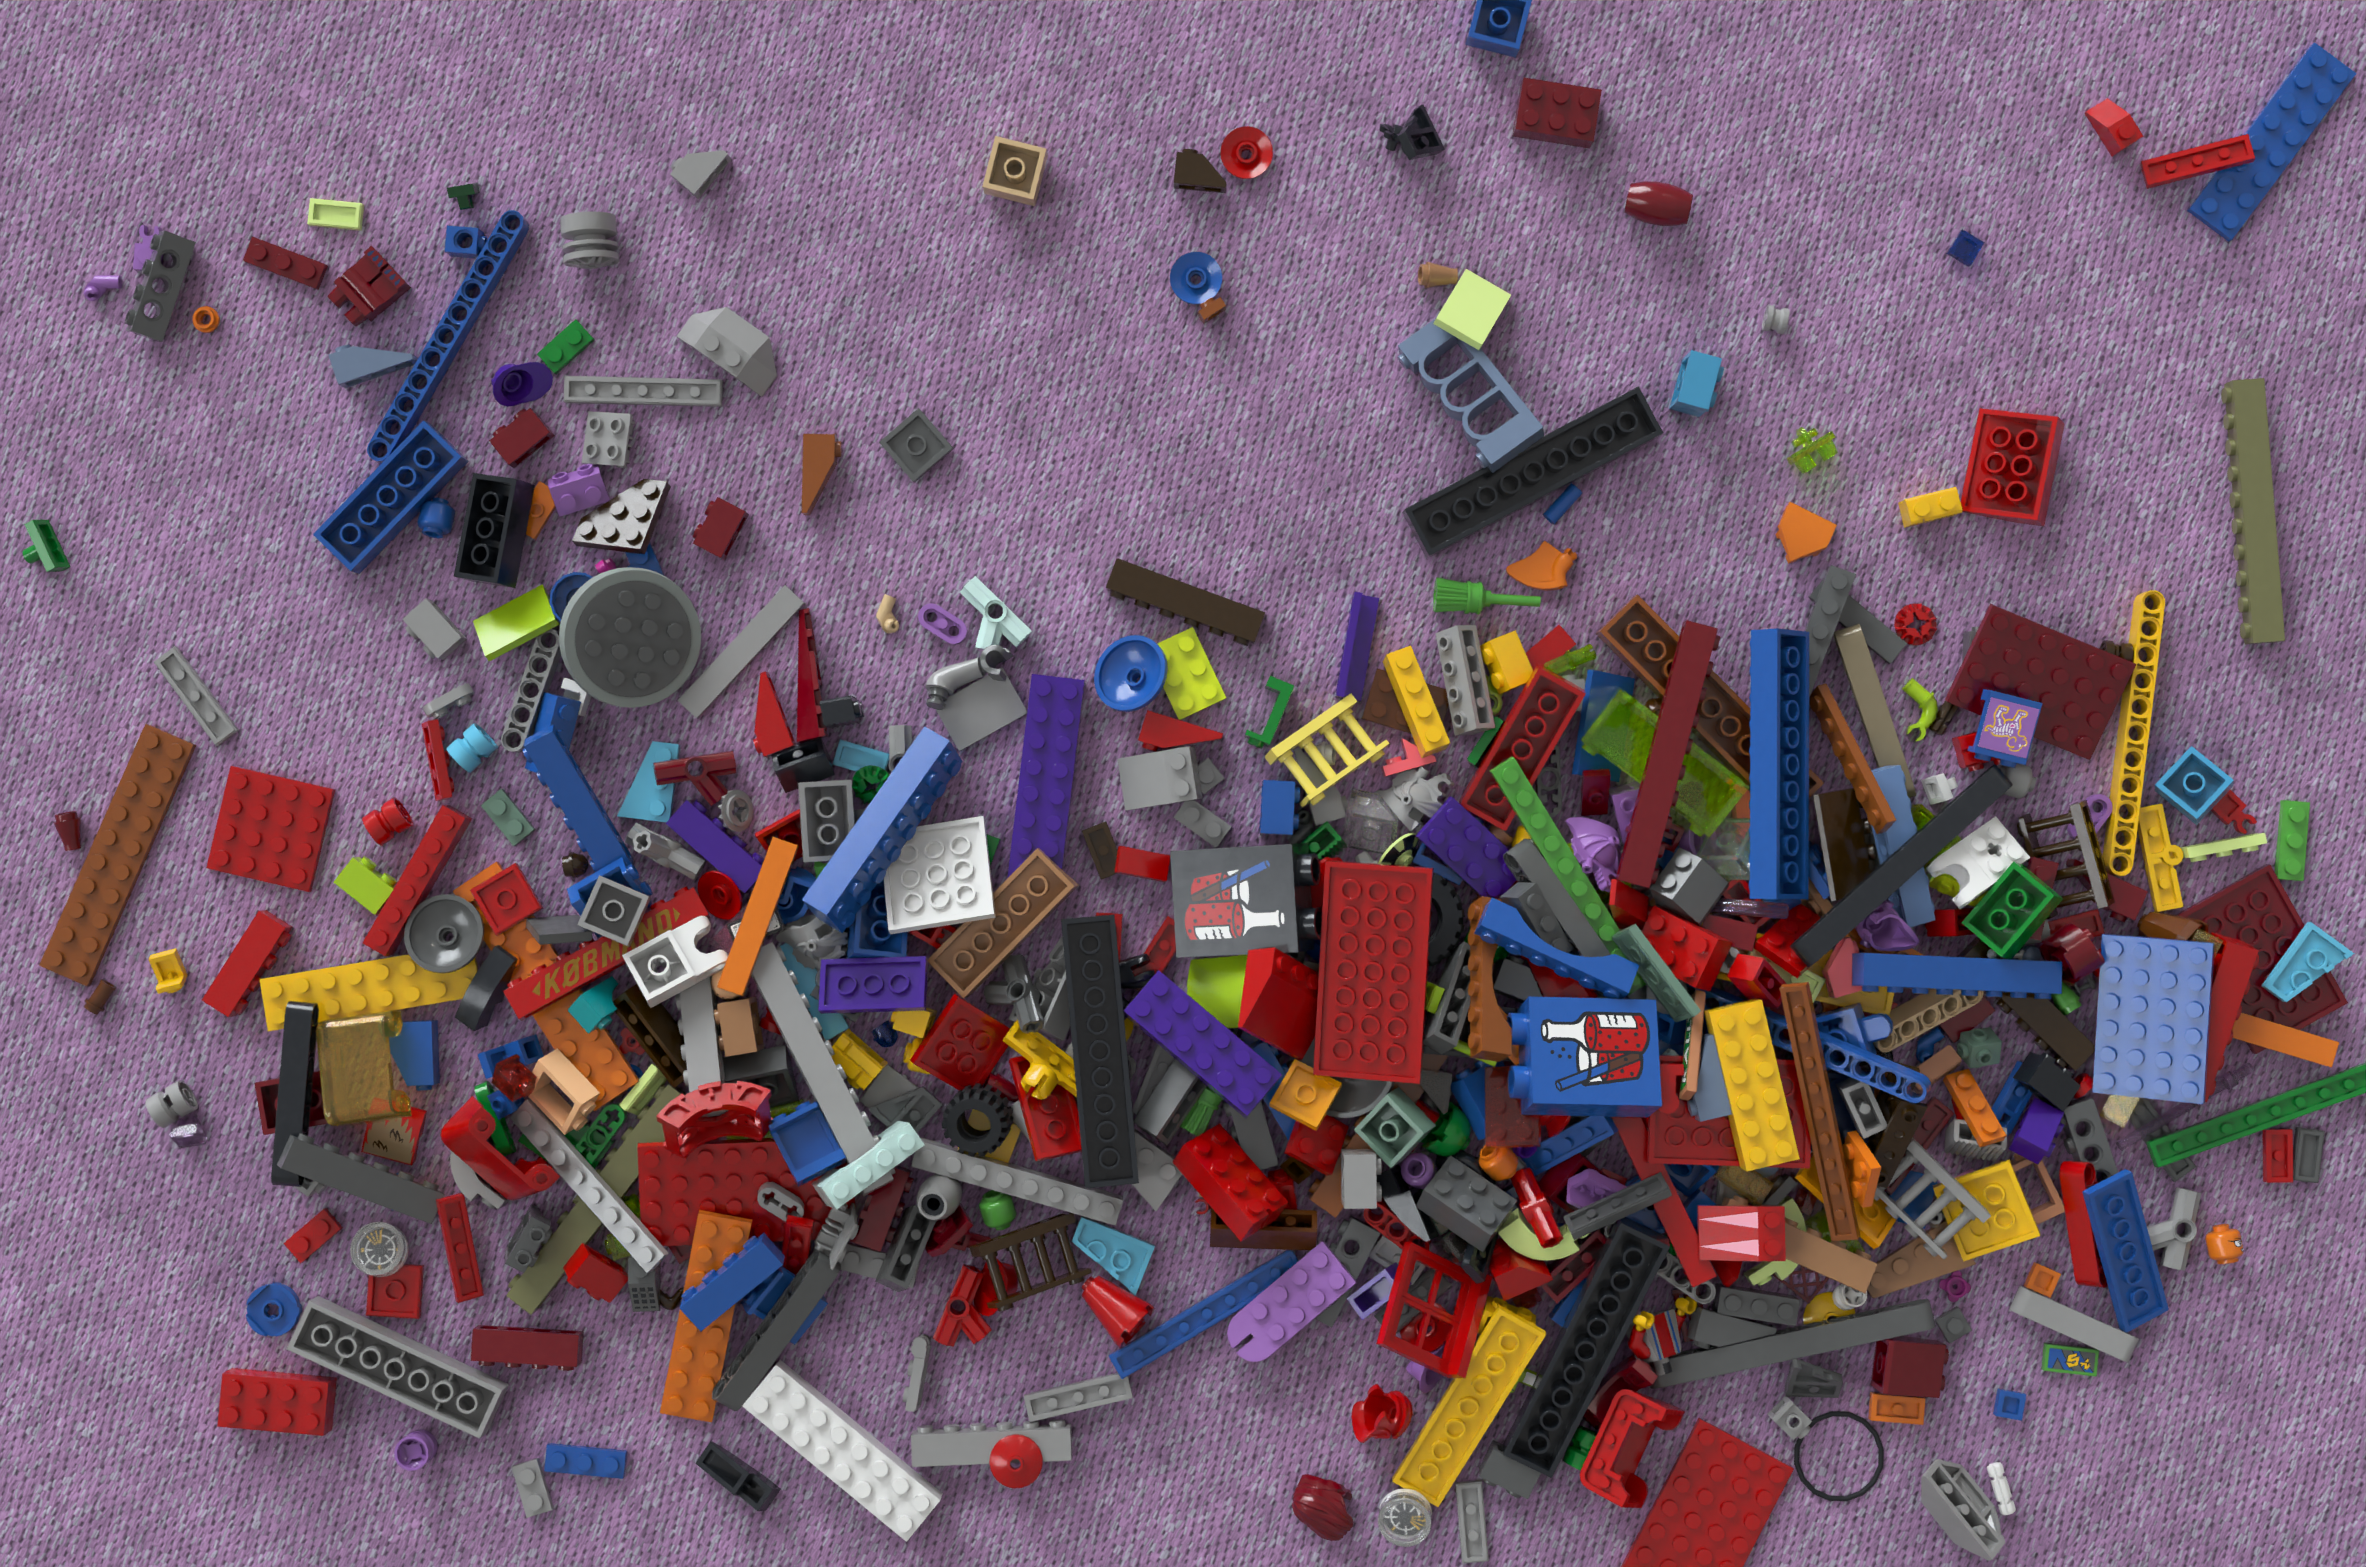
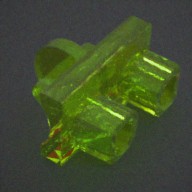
M1803 427L1796 429L1798 438L1791 441L1794 448L1803 445L1804 448L1786 459L1790 465L1794 463L1801 473L1805 474L1817 466L1810 455L1814 450L1817 449L1823 461L1838 453L1832 441L1835 438L1834 433L1830 431L1812 442L1811 438L1818 435L1815 428L1808 432Z

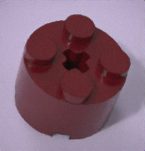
M2069 923L2040 942L2043 943L2040 946V952L2044 961L2062 962V982L2067 985H2074L2105 963L2103 956L2092 943L2094 937L2087 928L2081 930Z

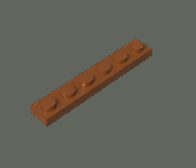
M1827 683L1818 685L1809 697L1810 707L1821 723V729L1827 735L1832 745L1833 753L1838 757L1844 769L1846 778L1850 780L1855 790L1856 798L1862 804L1867 814L1868 822L1873 826L1876 834L1884 833L1893 825L1896 818Z

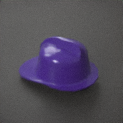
M528 362L519 365L506 364L496 371L494 378L491 379L495 400L500 405L507 407L541 398L550 390L553 382L550 369L545 364L539 362Z

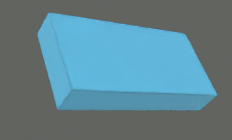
M840 739L832 765L856 772L860 768L870 765L887 770L889 754Z

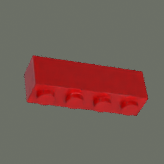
M267 910L258 911L202 998V1001L227 1017H233L237 1014L241 1015L249 1004L247 998L250 993L256 992L259 989L261 976L266 969L270 970L277 960L275 954L280 947H285L291 939L292 935L289 932L293 927Z

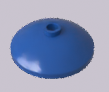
M1140 635L1126 636L1112 643L1099 658L1095 669L1094 684L1100 699L1110 708L1121 712L1136 711L1150 704L1161 692L1167 678L1168 666L1163 650L1150 638Z

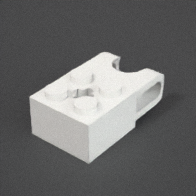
M1995 816L1935 858L1926 869L1934 878L1942 874H1948L1957 880L1959 893L1952 898V901L1959 909H1962L1991 889L2013 861L2023 865L2030 856Z
M706 916L694 918L672 931L669 930L622 955L650 1008L724 969L729 956L727 952L717 950L705 954L696 949L698 941L708 934L711 928V923ZM662 965L664 971L657 973V967Z

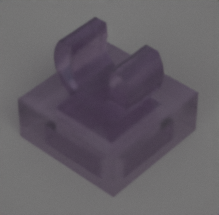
M192 1116V1123L190 1125H186L185 1121L179 1118L177 1127L171 1128L170 1138L179 1148L206 1144V1133L200 1128L201 1122L196 1116Z

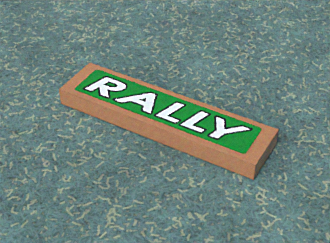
M1695 990L1691 998L1700 1008L1701 1012L1695 1017L1686 1020L1682 1063L1684 1064V1075H1681L1679 1099L1687 1101L1697 1092L1706 996L1705 991Z

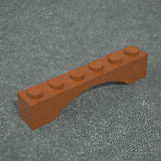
M1482 896L1471 903L1468 909V919L1470 920V932L1468 935V944L1470 945V957L1468 960V969L1470 970V983L1468 986V995L1470 996V1009L1468 1012L1470 1035L1468 1046L1470 1048V1058L1500 1062L1512 1055V1029L1497 1004L1493 989L1492 968L1498 944L1487 943L1480 936L1474 934L1483 910L1491 899L1490 897Z

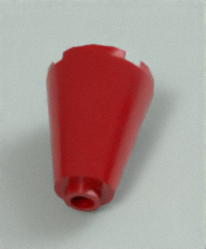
M1092 1276L1089 1277L1081 1287L1084 1290L1082 1297L1114 1343L1120 1348L1123 1347V1343L1127 1344L1145 1325L1144 1316L1148 1314L1151 1317L1155 1310L1150 1303L1101 1276H1097L1095 1279Z

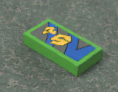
M2044 1343L2041 1369L2051 1372L2097 1376L2099 1350Z

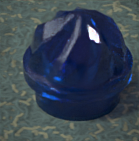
M888 1020L871 1031L875 1037L873 1041L877 1042L881 1047H892L898 1038L897 1030L892 1029L893 1026Z

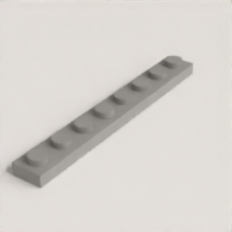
M527 1099L510 1119L646 1273L652 1272L669 1254L667 1250L555 1124L531 1099Z

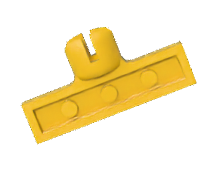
M1017 1019L1002 1041L1021 1054L1030 1063V1068L1021 1080L1024 1091L1028 1092L1031 1086H1036L1031 1096L1042 1100L1046 1099L1058 1084L1077 1097L1073 1058L1038 1031L1022 1032Z

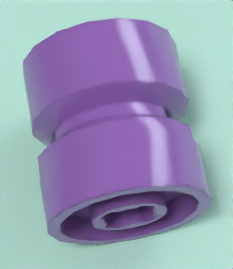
M424 1429L409 1433L395 1447L394 1457L397 1464L402 1469L408 1471L422 1468L436 1455L438 1449L437 1440L431 1432Z

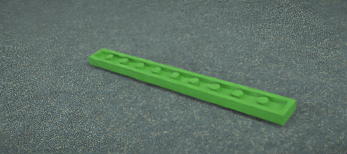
M1510 757L1490 770V773L1534 845L1610 954H1616L1627 959L1612 939V936L1620 931L1588 877L1582 872V867L1516 759ZM1638 972L1628 995L1646 985Z

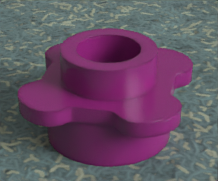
M1958 1270L1952 1272L1951 1276L1947 1279H1941L1939 1282L1940 1289L1945 1290L1948 1294V1300L1951 1302H1957L1959 1298L1971 1291V1285L1962 1278V1273ZM1953 1284H1957V1288L1954 1289Z

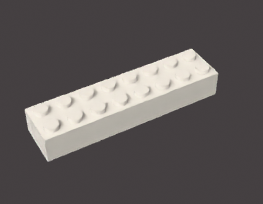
M781 1360L778 1361L742 1405L906 1542L942 1498L943 1493Z

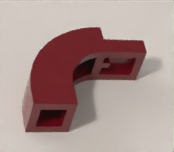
M1633 1355L1629 1356L1602 1379L1583 1419L1596 1430L1600 1429L1617 1392L1624 1389L1638 1391L1652 1385L1658 1376L1652 1371L1648 1363L1636 1359Z

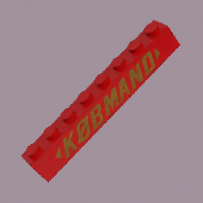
M686 886L673 894L674 898L665 902L662 899L650 906L651 911L644 914L630 947L604 936L596 941L592 938L590 941L581 943L579 945L580 949L570 954L567 951L557 956L554 964L548 967L543 964L531 971L532 976L524 980L520 977L508 983V989L503 992L520 1021L527 1019L625 965L626 963L622 955L669 930L672 931L699 916H706L709 919L710 916L695 888L688 889Z

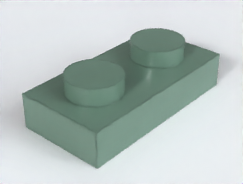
M500 789L481 805L513 846L518 845L536 830L504 789Z

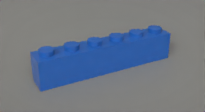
M554 724L526 738L524 749L522 750L525 758L529 763L534 762L538 769L536 775L543 786L547 785L552 792L550 798L556 808L561 807L565 814L563 816L565 824L570 831L574 829L579 837L576 840L580 849L584 853L588 852L592 858L590 864L594 872L599 871L621 857L628 865L633 864L632 854Z

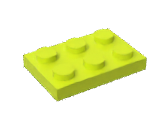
M1193 627L1157 643L1166 656L1168 666L1167 678L1163 688L1178 720H1182L1226 699Z

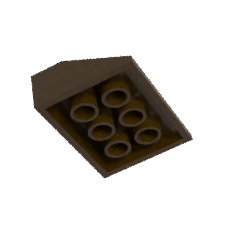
M1854 788L1813 795L1831 901L1843 899L1875 870L1874 860L1877 859V849L1875 844H1871L1870 833H1873L1872 827L1868 822L1862 804L1856 798Z

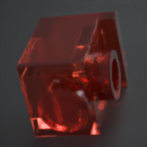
M517 1054L496 1063L491 1082L512 1102L530 1095L535 1088L537 1078L519 1061L520 1056Z

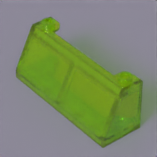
M1619 686L1580 738L1584 743L1582 748L1592 756H1595L1597 753L1604 756L1640 784L1658 715ZM1693 742L1689 755H1684L1682 764L1686 765L1683 780H1678L1675 790L1679 791L1676 806H1671V808L1691 823L1688 827L1699 837L1705 834L1710 838L1748 790L1749 785Z

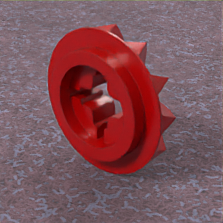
M1923 604L1906 605L1896 615L1894 622L1896 634L1909 645H1922L1931 640L1936 632L1937 618L1932 610ZM1913 617H1916L1918 621L1926 620V623L1919 627V632H1917L1916 628H1906L1907 625L1914 621Z

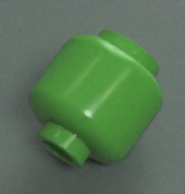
M994 1190L986 1192L979 1203L983 1222L987 1227L995 1228L996 1230L1007 1229L1011 1226V1222L1017 1215L1011 1195Z

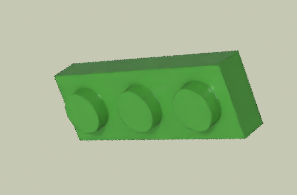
M2280 800L2275 874L2278 879L2304 881L2310 802Z

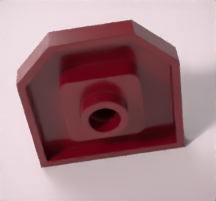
M960 1203L952 1215L942 1220H936L925 1250L931 1257L945 1254L950 1248L965 1251L966 1247L969 1248L991 1238L970 1232L974 1225Z

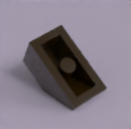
M1183 149L1182 152H1177L1174 189L1226 193L1227 182L1203 154H1198V151L1194 149Z

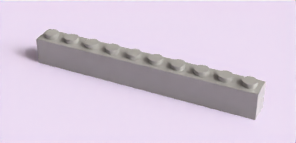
M773 942L761 947L751 976L813 1098L819 1104L820 1111L839 1147L842 1148L846 1156V1162L849 1165L872 1149L880 1140L877 1135L872 1137L868 1129L871 1123L865 1111L860 1113L855 1104L859 1102L852 1087L848 1089L843 1081L847 1076L841 1064L835 1065L831 1057L835 1053L829 1041L824 1042L819 1034V1032L823 1031L816 1017L811 1018L807 1010L811 1006L805 994L799 995L795 985L799 984L792 970L787 971L783 963L787 960L781 947L775 948ZM894 1168L861 1191L862 1194L865 1196L894 1180L892 1174L896 1173Z

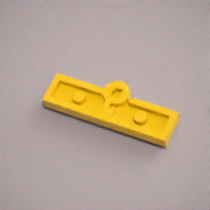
M2163 804L2140 807L2137 830L2154 912L2183 907V902L2174 866L2182 861L2183 851L2179 846L2171 845Z

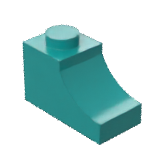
M612 976L581 994L568 1009V1012L588 1034L597 1028L600 1031L613 1021L611 1016L617 1008L613 1003L612 993L619 983Z

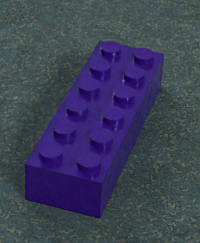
M1159 970L1124 1010L1125 1017L1245 1119L1282 1076L1280 1072Z

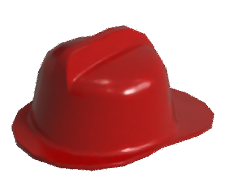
M997 1259L1007 1295L1015 1293L1018 1289V1278L1014 1265L1000 1262ZM985 1263L982 1270L984 1276L973 1300L980 1314L991 1316L998 1309L988 1308L987 1303L996 1300L997 1296L987 1263Z

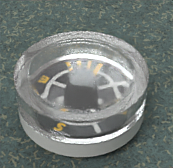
M373 1222L362 1227L355 1234L350 1248L351 1258L355 1266L360 1271L375 1277H386L396 1273L406 1262L409 1252L408 1241L404 1233L397 1227L384 1222Z
M1403 1488L1394 1490L1383 1498L1379 1507L1378 1527L1386 1540L1397 1546L1410 1547L1419 1544L1428 1536L1431 1529L1432 1509L1428 1500L1421 1493Z

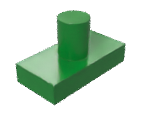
M31 520L24 524L33 542V545L22 552L24 559L28 563L33 564L41 559L46 572H62L70 568V564L49 520Z

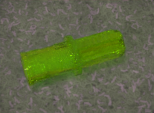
M1587 644L1572 652L1565 651L1563 656L1546 662L1544 667L1557 675L1569 669L1574 671L1577 666L1595 660L1596 652L1595 650L1590 652L1593 646Z

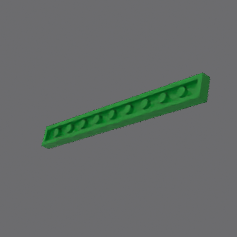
M2366 1063L2146 1142L2154 1167H2162L2366 1093Z

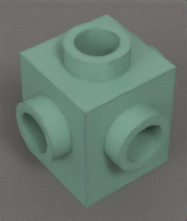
M1991 1027L1964 1031L1960 1033L1957 1053L1969 1068L1999 1064L2002 1041Z

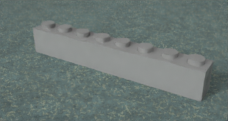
M920 1137L925 1145L915 1152L911 1167L1116 1226L1123 1203L1122 1195L1098 1188H1085V1185L990 1157H979V1154L971 1157L968 1156L969 1152L967 1151L963 1154L958 1152L959 1148Z

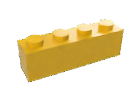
M1408 646L1386 654L1383 660L1384 667L1421 758L1446 750L1450 741L1412 647Z

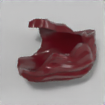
M1310 1474L1302 1475L1293 1494L1292 1508L1295 1516L1319 1537L1329 1541L1341 1540L1347 1534V1531H1350L1353 1527V1518L1347 1512L1343 1499L1351 1500V1491L1346 1489L1344 1485L1332 1480H1325Z

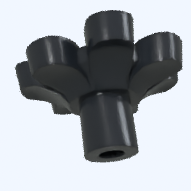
M1380 124L1379 130L1388 139L1386 149L1390 151L1396 150L1397 144L1400 142L1398 135L1403 128L1402 126L1395 125L1393 128L1389 124Z

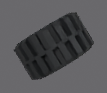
M975 1084L973 1088L971 1085H968L963 1090L960 1089L946 1106L942 1116L945 1118L942 1121V1128L946 1129L944 1136L946 1139H951L949 1144L952 1147L955 1145L959 1147L958 1152L961 1154L965 1151L969 1152L968 1156L974 1157L976 1153L979 1154V1157L985 1156L987 1152L991 1154L997 1147H1000L1009 1134L1010 1127L1013 1124L1014 1117H1010L1013 1110L1012 1107H1007L1009 1100L1007 1097L1002 1099L1000 1096L1002 1092L997 1089L996 1092H993L990 1085H986L985 1088H982V1084ZM975 1109L983 1112L990 1121L991 1129L980 1131L971 1127L965 1118V1111Z

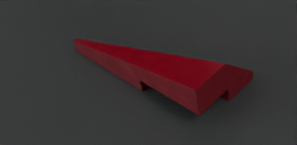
M810 608L799 610L797 742L799 743L828 737L827 727L823 723L820 701H822L820 691L822 680Z

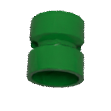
M1579 1425L1571 1439L1573 1445L1567 1447L1562 1460L1581 1471L1597 1436V1432Z

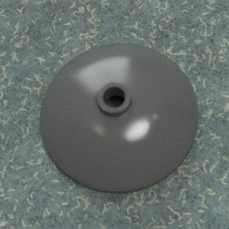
M450 894L433 896L420 903L409 916L404 931L405 946L412 960L425 970L434 973H450L468 965L480 951L484 939V924L478 910L466 899ZM453 933V939L447 942L446 936Z

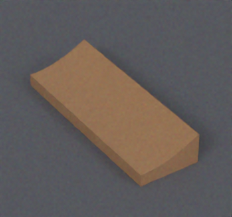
M1037 848L993 893L996 918L964 922L928 959V963L963 999L969 997L1079 884L1058 867L1040 848Z

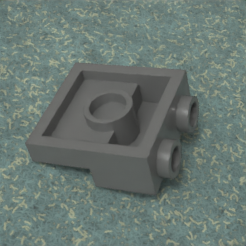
M532 1204L530 1205L505 1249V1264L525 1273L528 1266L531 1268L534 1266L539 1256V1253L536 1251L541 1243H547L553 1231L550 1229V1219L541 1215L540 1208Z

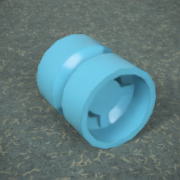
M473 723L463 732V739L457 738L447 747V751L452 758L469 773L481 764L482 756L488 757L498 748L495 741L476 723Z

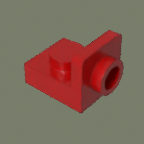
M1283 1169L1269 1171L1268 1179L1288 1201L1284 1209L1298 1210L1294 1180Z

